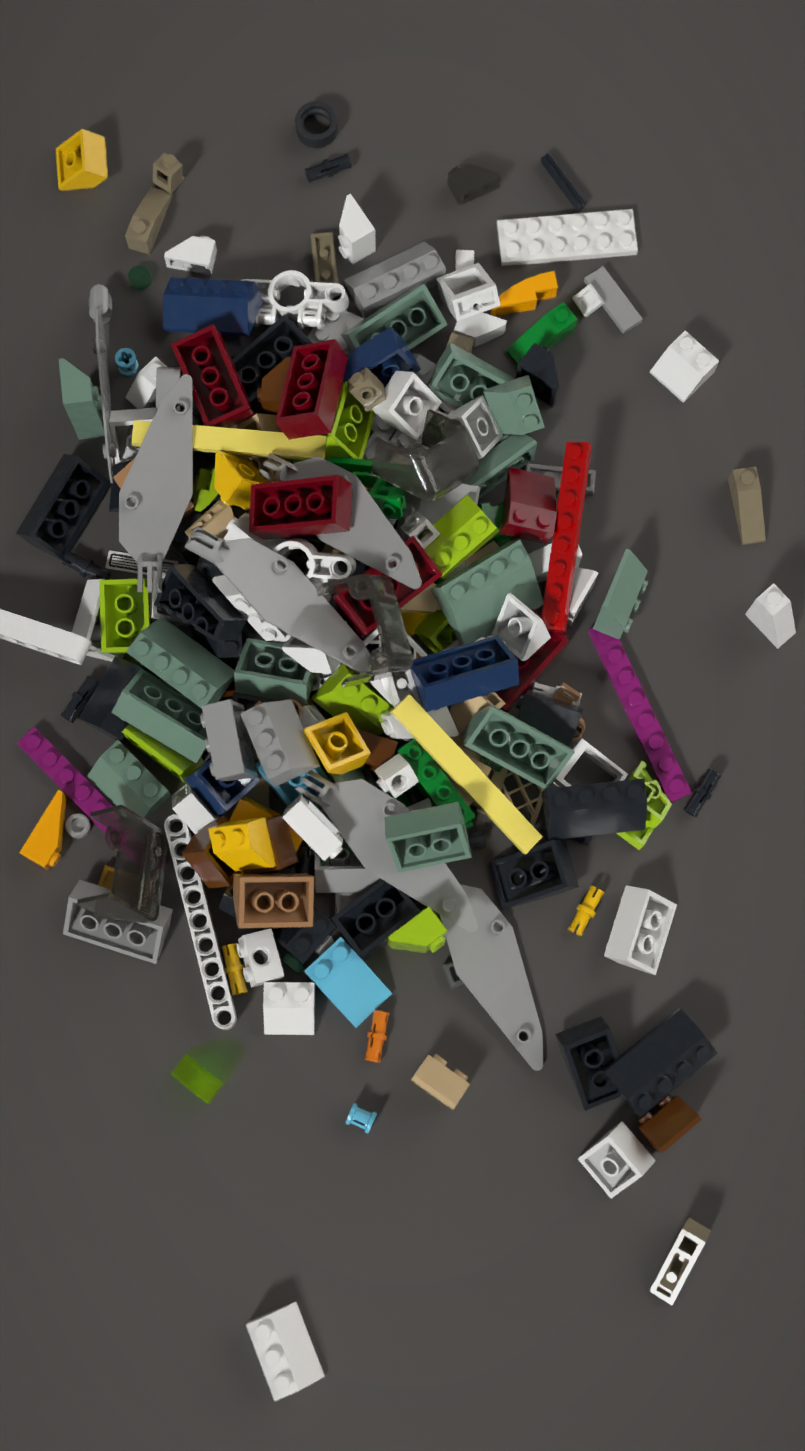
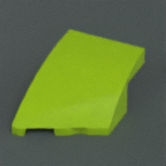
M202 468L196 471L192 501L195 504L194 511L201 512L218 495L214 488L215 468L211 471Z
M644 761L637 765L627 780L642 778L645 780L647 795L645 830L616 833L638 850L645 845L653 829L663 821L672 805L666 794L662 792L657 780L653 781L645 769L647 765Z

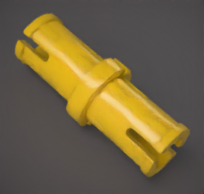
M590 885L582 904H578L576 908L578 911L568 927V930L574 933L577 925L580 924L576 935H583L590 918H594L596 914L594 911L602 895H604V892L598 889L595 897H593L596 891L595 886Z
M237 943L222 946L226 963L224 970L225 974H228L232 996L247 993L248 990L246 989L243 975L244 965H241Z

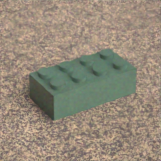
M420 284L341 334L350 351H353L362 343L369 341L382 331L392 327L403 338L408 348L412 349L448 324L425 284Z

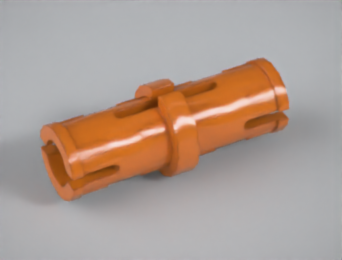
M378 1010L373 1012L372 1026L367 1034L369 1038L365 1056L367 1061L377 1063L381 1061L383 1043L387 1039L385 1035L389 1016L387 1012Z

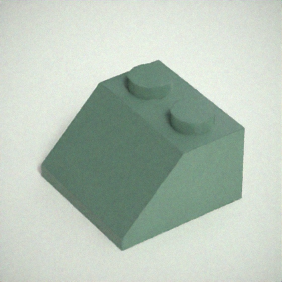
M529 375L483 390L488 406L502 434L524 435L545 428Z

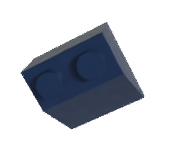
M210 757L184 780L217 817L228 811L260 780L258 777L231 781L216 780L210 770V762H212V757Z

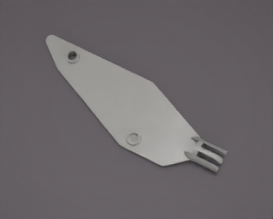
M98 284L90 290L89 315L96 323V339H92L93 352L97 354L105 433L103 455L108 461L110 482L114 483L113 458L117 457L115 443H112L109 425L111 395L104 325L110 321L112 316V299L108 289Z
M187 374L183 375L162 399L119 492V542L138 563V592H143V570H147V593H152V571L157 570V593H162V563L193 495L192 377ZM183 406L185 410L183 412H178L176 410V407Z
M269 453L268 457L281 464V466L278 467L268 461H265L263 465L275 472L276 477L262 469L259 474L273 482L339 475L351 482L350 532L318 534L316 536L322 542L412 589L420 588L422 581L411 551L355 474L319 456L291 464Z
M198 526L194 528L185 548L214 563L264 621L371 679H376L379 676V670L363 641L294 562L251 538L224 541Z
M312 770L306 772L314 779L325 784L324 788H321L303 776L301 777L300 781L320 794L317 797L298 785L295 787V790L321 805L366 870L425 906L430 907L433 911L470 933L477 931L478 924L468 896L445 863L398 872L386 841L385 817L409 812L404 804L363 779L332 783ZM446 901L454 903L452 910H447L444 907Z
M461 885L468 896L478 929L476 932L470 933L440 915L441 922L447 930L446 940L456 974L530 1067L535 1071H539L543 1067L542 1029L513 927L482 889ZM446 901L444 907L447 910H452L454 903ZM520 1032L525 1033V1041L519 1039Z

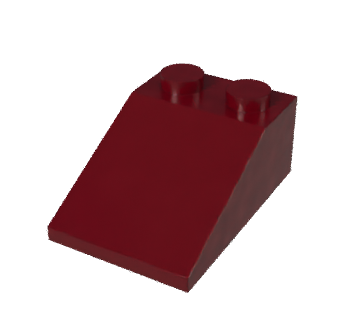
M509 467L500 534L546 544L555 531L557 515L555 478Z

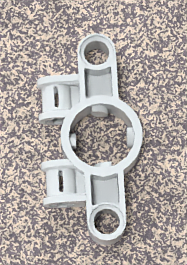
M294 270L284 271L274 277L273 280H240L255 281L263 300L254 326H259L260 324L273 325L280 317L286 315L291 321H298L300 329L304 327H318L319 330H323L326 312H343L349 306V298L342 285L337 283L310 282L303 273ZM290 285L297 287L301 285L306 288L304 289V299L298 305L284 307L278 304L277 300L280 299V293L284 288ZM341 296L340 299L333 300L334 297Z
M300 538L287 540L274 549L269 548L280 555L287 546H289V549H302L309 558L307 560L309 572L306 577L327 601L331 599L333 579H345L353 574L356 569V562L353 557L347 554L318 552L313 544ZM339 561H344L347 564L348 570L346 573L338 569Z

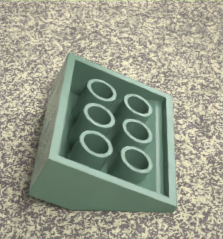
M520 540L505 543L431 588L461 646L475 642L481 637L493 636V629L508 593L513 594L530 610H535L544 603L532 562Z

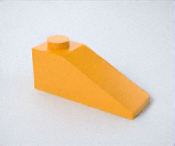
M59 789L19 852L48 871L51 866L55 867L61 858L59 853L62 850L67 796Z

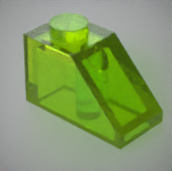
M188 1054L184 1055L171 1073L187 1089L210 1105L226 1085Z

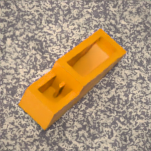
M555 271L538 274L510 287L499 295L501 306L490 309V315L501 316L535 310L537 301L556 298L558 285Z

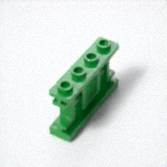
M329 456L327 460L355 474L364 487L372 488L368 493L386 518L401 520L403 510L406 509L405 496L402 495L403 491L415 492L422 486L419 465Z
M415 738L400 748L398 753L410 764L419 780L414 786L419 793H422L423 799L429 798L434 807L459 802L466 831L474 825L471 820L475 818V814L433 757Z

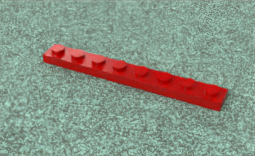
M566 442L555 531L552 539L541 617L549 632H566L592 449V445L589 442Z

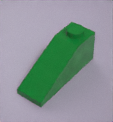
M563 302L538 320L506 352L518 366V363L534 342L539 346L543 345L550 349L575 331L578 319Z

